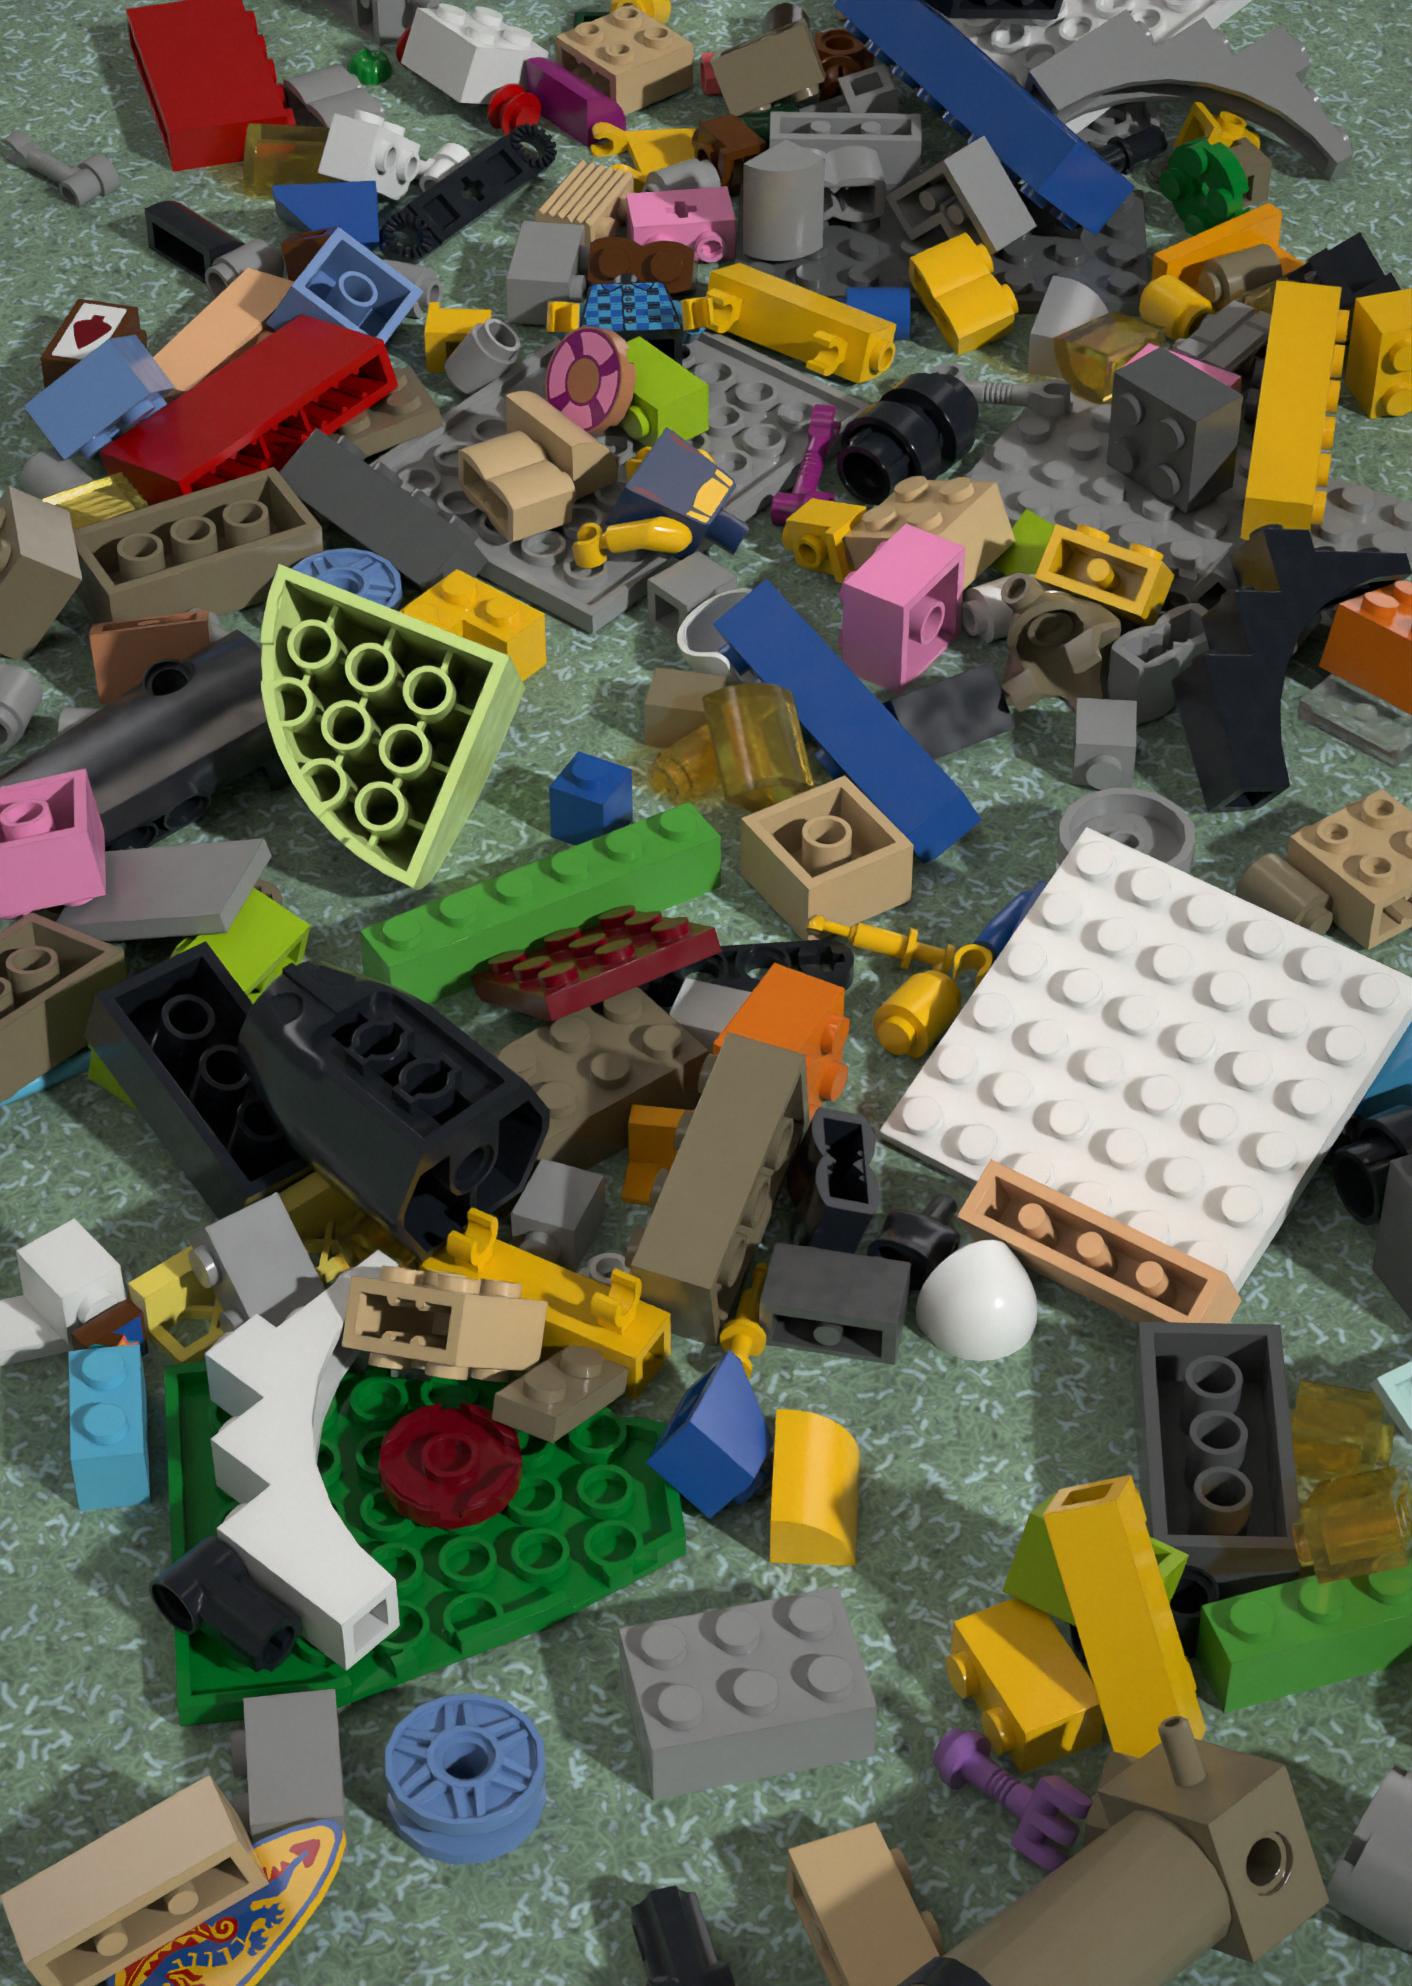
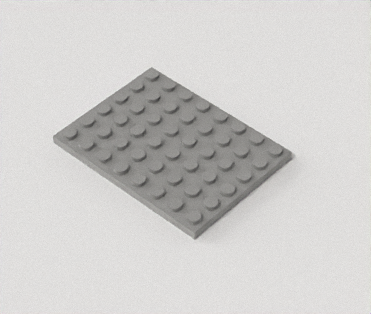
M705 328L696 341L682 344V366L709 385V430L686 442L695 449H703L708 452L716 465L734 479L736 487L723 510L743 522L771 503L777 492L784 493L794 486L808 444L810 419L816 404L837 406L834 421L841 422L839 437L834 442L833 447L828 450L825 462L841 451V436L846 425L870 406ZM556 338L507 371L503 376L495 379L441 416L444 424L443 427L400 443L370 463L369 466L373 467L377 461H380L403 481L400 488L410 494L414 488H418L429 496L441 508L438 513L439 516L448 521L452 515H456L467 523L479 535L474 544L488 559L486 565L478 573L479 575L594 634L648 594L647 579L680 561L663 552L645 549L615 554L607 549L606 561L598 567L589 569L579 567L574 559L572 546L578 541L577 532L581 526L586 523H595L602 528L603 532H606L608 526L605 523L628 483L626 462L629 459H636L638 451L646 446L637 439L632 438L618 425L616 427L609 426L603 431L604 435L595 439L606 446L614 455L617 463L618 481L577 499L572 504V522L515 542L506 540L495 529L486 511H481L468 499L458 482L459 449L507 434L506 394L516 391H529L538 394L546 400L545 380L547 367L556 346L561 342L559 338ZM704 539L697 551L703 553L714 544Z

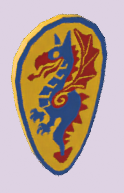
M322 1819L293 1826L252 1844L269 1882L268 1885L107 1978V1986H255L299 1934L322 1902L339 1869L347 1844V1836L342 1827L334 1820Z

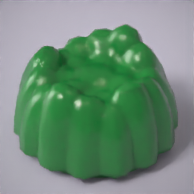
M366 47L350 58L346 69L350 74L356 75L360 84L376 85L380 82H385L391 77L393 72L385 52L382 50L369 51Z

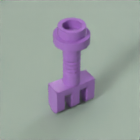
M955 1728L947 1733L938 1744L933 1756V1764L939 1769V1777L942 1782L953 1790H959L966 1783L970 1782L1021 1819L1010 1845L1040 1867L1053 1872L1064 1864L1068 1858L1067 1853L1046 1838V1836L1062 1845H1074L1080 1828L1058 1810L1060 1809L1074 1818L1084 1819L1092 1805L1091 1799L1058 1775L1040 1777L1035 1790H1033L989 1759L991 1742L976 1730L965 1732L961 1728Z

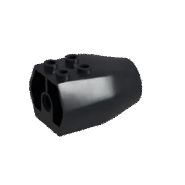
M324 960L307 961L298 965L291 962L282 968V974L265 989L250 1008L239 1034L237 1043L239 1062L273 1122L290 1146L329 1185L421 1262H424L447 1245L448 1235L452 1230L461 1234L466 1232L468 1227L467 1213L471 1207L491 1214L523 1191L549 1130L550 1109L527 1081L435 1008L391 984L339 967Z

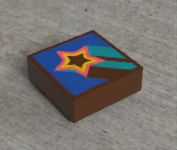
M129 1298L71 1332L74 1351L140 1344L141 1356L143 1357L149 1353L143 1312Z

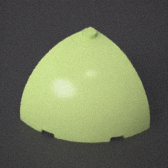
M278 564L267 597L260 642L262 644L261 692L267 723L278 755L303 800L334 837L356 856L386 876L413 889L420 890L435 876L471 814L494 765L526 687L510 656Z

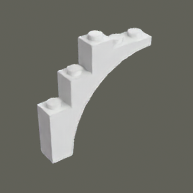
M379 1250L358 1266L345 1270L332 1286L307 1305L293 1310L277 1328L260 1315L255 1314L236 1330L222 1335L213 1347L205 1353L210 1398L215 1404L233 1416L211 1438L216 1484L240 1503L239 1506L228 1514L224 1522L217 1527L218 1539L226 1543L240 1558L252 1582L301 1618V1636L346 1671L400 1626L396 1579L358 1545L331 1505L317 1467L323 1421L340 1380L362 1351L341 1347L351 1276L380 1279L382 1265L398 1267L397 1262Z

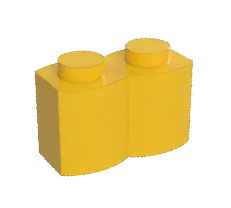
M966 232L911 256L909 259L910 281L922 304L934 318L942 337L957 355L976 350L1013 333L1015 314L1019 311L1017 300L1011 288L1007 284L1000 285L991 274L994 272V266L986 247L982 243L976 245Z

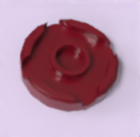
M460 1402V1409L449 1408L441 1410V1403L422 1406L400 1418L383 1438L378 1469L384 1497L400 1515L422 1526L456 1529L480 1524L503 1511L518 1493L523 1473V1460L517 1433L512 1427L492 1420L493 1412L478 1404Z

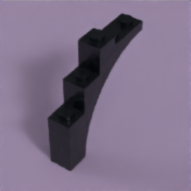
M1269 524L1252 531L1249 535L1250 539L1230 555L1238 587L1225 592L1220 598L1221 601L1201 617L1210 650L1196 655L1191 660L1192 665L1171 681L1208 812H1241L1259 809L1290 787L1281 738V697L1287 664L1300 634L1317 613L1336 607L1339 603L1361 596L1367 592H1372L1408 578L1412 574L1407 553L1381 552L1376 547L1358 551H1336L1332 546L1314 548L1309 529H1284L1280 524Z

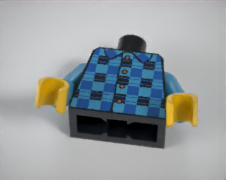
M626 273L617 276L612 283H595L589 286L585 303L548 302L546 332H555L560 341L569 332L582 326L613 330L626 342L640 336L682 366V344L696 341L706 327H715L712 297L680 300V302L672 300L666 284L659 281L641 282L637 276Z

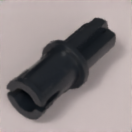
M1155 126L1124 139L1119 136L1112 137L1108 140L1107 145L1095 151L1119 173L1123 172L1127 175L1133 171L1134 165L1165 152L1168 142L1163 129Z

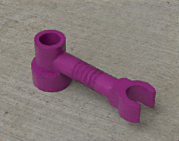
M821 404L814 406L808 430V444L792 493L777 492L774 496L771 508L773 525L785 527L786 519L811 498L836 502L833 493L816 491L828 450L833 447L840 434L841 422L834 421L837 406Z

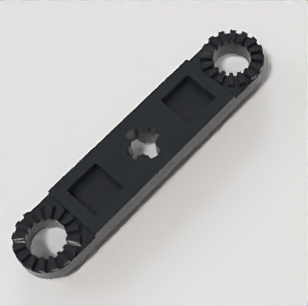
M525 123L524 125H519L505 137L497 140L386 221L379 231V248L388 260L415 265L424 260L544 173L556 159L557 150L554 149L556 143L551 142L552 136L550 134L547 136L545 134L546 130L543 127L539 130L538 125L533 124L530 126V123ZM526 142L532 145L537 150L540 158L535 159V157H532L530 159V154L525 156V149L521 150L522 144L519 143ZM471 190L476 197L467 199L462 194V191ZM399 231L407 234L413 240L415 248L410 250L409 247L403 249L404 245H398L400 241L398 239L395 240L396 234L393 233Z

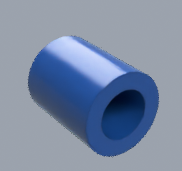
M846 287L845 298H835L836 301L897 324L894 340H909V287Z

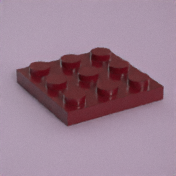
M627 905L601 914L599 916L601 924L582 932L578 927L554 932L544 938L545 947L525 954L524 950H514L497 955L488 961L490 969L470 977L475 993L483 1002L553 1022L722 952L715 927L689 922L688 917L662 916L660 911H637L635 906Z

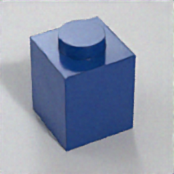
M578 751L549 786L551 837L576 846L628 826L633 820L632 769Z

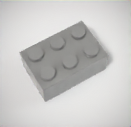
M838 1587L619 1628L620 1681L653 1800L875 1756L877 1704Z

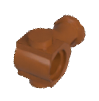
M832 29L824 33H815V47L826 73L825 81L818 84L820 88L819 102L842 95L838 78L874 67V55L846 29Z

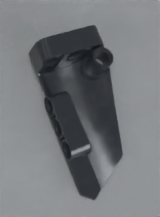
M234 630L181 661L178 659L156 661L147 668L140 684L0 777V787L86 768L104 829L105 851L141 849L156 844L200 818L211 804L210 795L258 768L267 778L272 791L282 789L292 783L278 755L267 723L261 692L262 650L244 633Z

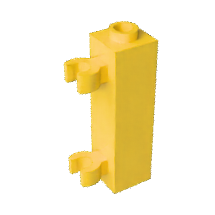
M742 263L711 271L706 297H712L715 327H706L707 329L720 334L728 331L805 362L806 368L824 376L835 374L857 384L877 378L891 366L896 350L893 340L897 324Z
M471 1207L467 1213L468 1227L466 1232L461 1234L452 1230L448 1235L445 1247L424 1262L420 1261L418 1270L443 1271L466 1275L465 1278L478 1280L483 1278L522 1284L520 1297L548 1302L540 1359L546 1361L568 1345L595 1349L603 1355L604 1359L629 1368L626 1391L623 1395L631 1399H638L671 1355V1313L639 1300L642 1290L640 1278L615 1268L611 1272V1287H608L496 1239L498 1232L497 1218Z
M1127 1475L1059 1489L1045 1510L1043 1517L1113 1751L1136 1758L1143 1757L1162 1742L1158 1727L1163 1720L1172 1716H1181L1188 1719L1194 1739L1202 1741L1207 1729L1195 1692L1197 1686L1189 1659L1184 1655L1145 1523L1147 1521L1139 1490L1134 1486L1132 1476Z

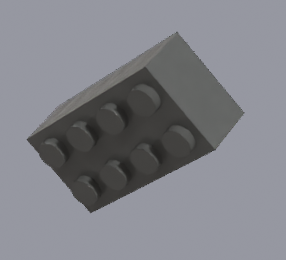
M1139 1322L1132 1380L1140 1497L1147 1517L1145 1523L1149 1536L1188 1554L1189 1557L1186 1565L1201 1568L1213 1576L1219 1586V1600L1298 1580L1303 1554V1542L1281 1325Z

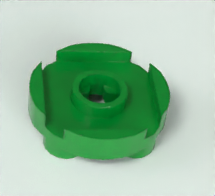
M1199 137L1177 147L1170 157L1168 170L1161 174L1159 182L1163 195L1172 201L1178 216L1185 222L1186 232L1192 236L1250 211V207L1242 210V194L1249 192V186L1240 162L1234 153L1221 142L1214 145L1206 142L1208 137Z

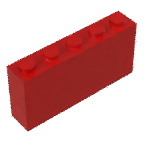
M185 0L126 9L130 49L173 172L290 154L289 139L296 138L297 136L294 113L292 108H287L282 83H277L273 59H267L263 34H258L254 11H246L242 0Z
M301 314L101 449L99 454L114 492L130 503L145 508L272 467L279 471L316 428L329 436L342 427V425L398 388L399 385L382 339Z

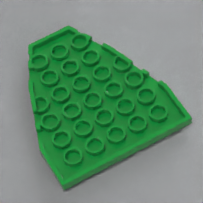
M206 1361L164 1365L172 1564L205 1537L214 1536L218 1538L217 1527L224 1522L234 1508L240 1505L238 1501L216 1484L211 1438L233 1416L215 1404L210 1398ZM368 1364L365 1373L348 1370L339 1382L323 1421L317 1467L331 1505L358 1545L396 1579L400 1626L347 1671L300 1635L291 1650L290 1657L273 1672L263 1669L257 1673L200 1629L189 1635L174 1628L177 1709L180 1726L244 1720L243 1698L335 1689L337 1708L548 1628L686 1555V1533L679 1491L646 1463L667 1424L639 1416L622 1417L613 1413L610 1408L604 1407L554 1443L513 1428L517 1433L520 1444L523 1473L518 1493L504 1510L477 1525L456 1529L427 1527L400 1515L384 1497L378 1469L380 1448L384 1436L400 1418L422 1406L441 1403V1410L449 1408L460 1409L461 1402L478 1404L493 1412L495 1394L511 1383L486 1381L467 1377V1380H456L431 1376L430 1382L391 1377V1368Z

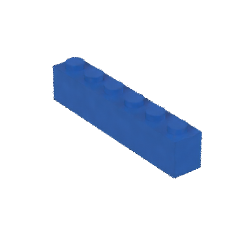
M767 579L713 623L726 642L719 649V652L729 660L736 673L741 677L749 670L756 677L749 685L771 711L779 705L783 707L787 714L781 718V721L803 747L812 740L819 748L813 754V757L829 777L835 780L846 776L914 845L913 853L923 864L936 859L982 821L963 791Z

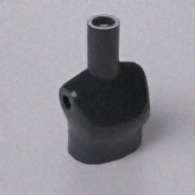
M938 1194L922 1213L901 1209L889 1211L881 1234L868 1246L867 1256L910 1262L909 1290L922 1289L923 1284L935 1268L959 1248L960 1234L947 1225L957 1211L955 1200L947 1194Z

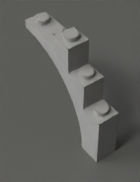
M1125 9L1031 69L1024 86L1029 93L1064 124L1086 113L1121 103L1152 100L1200 102L1209 107L1237 114L1271 131L1302 154L1315 170L1329 181L1345 172L1354 154L1351 150L1352 146L1349 137L1338 125L1333 126L1324 114L1321 101L1315 91L1308 86L1304 87L1302 85L1311 65L1308 53L1301 41L1296 37H1290L1282 25L1233 56L1226 36L1218 29L1213 30L1204 17L1155 48L1153 36L1147 26L1141 21L1136 22L1128 10Z

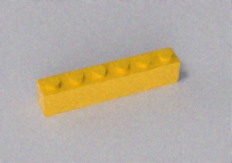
M1280 280L1276 282L1240 538L1244 540H1249L1250 533L1255 529L1269 524H1280L1284 529H1309V531L1311 524L1321 526L1323 524L1327 492L1317 491L1316 487L1327 488L1332 454L1321 453V450L1332 451L1336 417L1325 416V414H1337L1341 381L1330 380V377L1341 378L1345 345H1336L1335 342H1346L1350 310L1339 309L1342 287Z

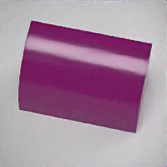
M534 57L526 60L527 92L534 94L539 99L541 104L540 116L586 147L608 139L603 138L599 140L594 138L592 127L596 123L607 122L626 131L624 112L614 100L549 58Z

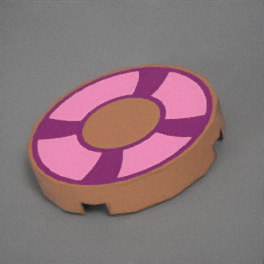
M582 326L569 332L556 346L547 367L545 380L546 401L594 438L604 435L603 431L609 426L616 427L625 417L633 399L636 374L634 363L628 362L625 350L630 351L626 341L613 330Z

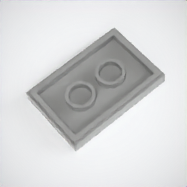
M265 838L105 851L106 895L95 897L83 905L66 906L56 922L104 942L227 933L272 855Z

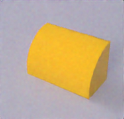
M776 1409L770 1519V1563L856 1566L859 1447L853 1436L844 1427L816 1413Z

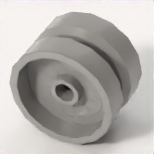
M1107 788L1085 794L1069 805L1059 822L1057 840L1058 861L1055 864V872L1085 828L1088 827L1190 875L1196 844L1194 824L1182 807L1160 794L1138 788Z

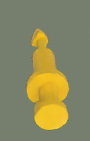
M821 915L813 916L805 928L807 931L818 935L825 931L847 937L848 941L852 943L851 946L900 959L899 968L905 970L908 969L912 959L933 965L932 970L948 974L956 947L955 945L947 944L946 948L942 949L917 942L918 930L910 928L908 934L903 935L860 922L849 927L825 920V917Z
M763 1262L758 1263L754 1267L751 1277L753 1278L752 1286L741 1294L734 1320L724 1324L720 1333L722 1348L726 1352L730 1350L740 1359L748 1380L753 1370L749 1355H761L766 1346V1334L763 1328L759 1326V1301L769 1267Z

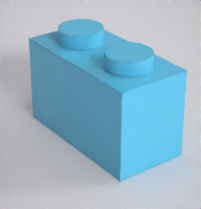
M140 1344L68 1351L70 1458L79 1511L151 1504L148 1402Z

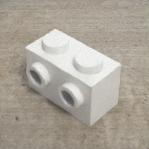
M355 109L353 118L334 113L318 173L337 182L376 181L377 196L401 202L406 197L409 184L414 180L419 169L420 159L418 152L420 144L403 137L406 128L384 121L385 118L357 109Z

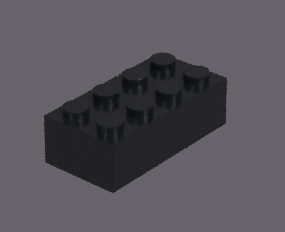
M205 941L96 993L84 1037L218 1220H221L276 1192H282L314 1173L315 1170L284 1138L239 1062L237 1055L238 1038L253 1003Z

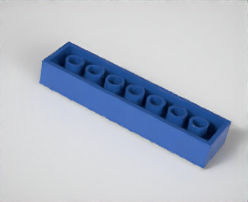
M837 0L833 6L847 18L843 27L863 44H866L870 39L872 42L868 45L867 50L888 67L893 65L894 67L891 72L913 90L917 87L919 90L916 95L939 113L941 110L944 112L946 109L945 113L941 116L945 122L963 136L969 135L971 132L972 135L967 140L969 144L985 136L994 153L999 157L1000 163L1009 179L1015 184L1022 179L1025 181L1019 190L1042 209L1049 202L1052 203L1053 207L1049 212L1072 231L1080 224L1096 236L1135 188L1131 182L940 12L925 1Z

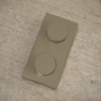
M568 1345L497 1392L494 1397L492 1420L554 1443L622 1396L626 1391L629 1368L604 1359L603 1355L595 1349Z

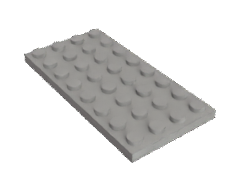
M1070 392V402H1064V416L1049 417L1040 412H1033L1029 407H1026L965 476L970 478L971 481L997 482L1011 528L1026 509L1053 525L1058 524L1075 531L1078 524L1086 525L1110 536L1109 543L1129 549L1131 543H1136L1160 552L1164 555L1162 561L1167 567L1179 569L1178 578H1186L1196 582L1197 573L1204 575L1212 564L1240 538L1252 452L1237 447L1233 487L1189 513H1185L1106 464L1111 404H1102ZM1332 477L1328 478L1327 488L1316 487L1317 491H1325L1327 495L1322 526L1311 524L1310 528L1314 548L1332 546L1336 551H1358L1376 547L1381 552L1407 553L1412 570V502H1406L1375 492L1366 486L1353 485ZM1338 606L1320 612L1322 620L1310 634L1328 639Z

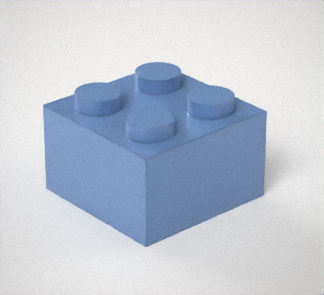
M337 227L290 287L266 324L277 331L299 315L304 314L382 339L384 344H386L424 291L341 228Z
M129 335L106 340L26 403L24 408L64 460L83 456L87 461L97 454L101 457L99 451L122 436L121 430L126 426L131 427L139 421L140 423L168 405L163 397L171 392L175 386L136 335Z

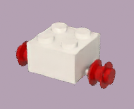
M439 4L438 9L417 8L412 25L403 32L396 48L397 59L403 67L411 69L415 75L421 76L459 103L489 104L487 118L490 125L495 129L501 128L505 135L515 130L521 124L530 123V126L538 124L541 104L534 94L527 92L526 60L534 57L548 58L549 52L532 41L533 35L530 32L518 27L508 26L502 22V14L486 7H476L474 12H466L450 4Z

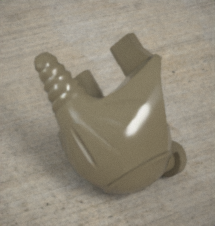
M1019 573L1010 577L1001 590L1002 600L1013 610L1007 633L1009 655L1003 683L1000 686L1007 705H1014L1019 712H1022L1040 699L1064 698L1069 701V704L1076 713L1077 698L1106 699L1103 677L1110 661L1111 647L1120 637V620L1109 610L1088 599L1062 591H1043L1026 574Z

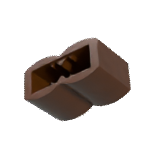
M603 237L590 242L587 279L593 284L612 283L617 276L627 273L637 276L641 282L659 281L666 284L670 296L688 295L696 291L699 254L687 245L674 241H656L641 246L637 242L623 237Z

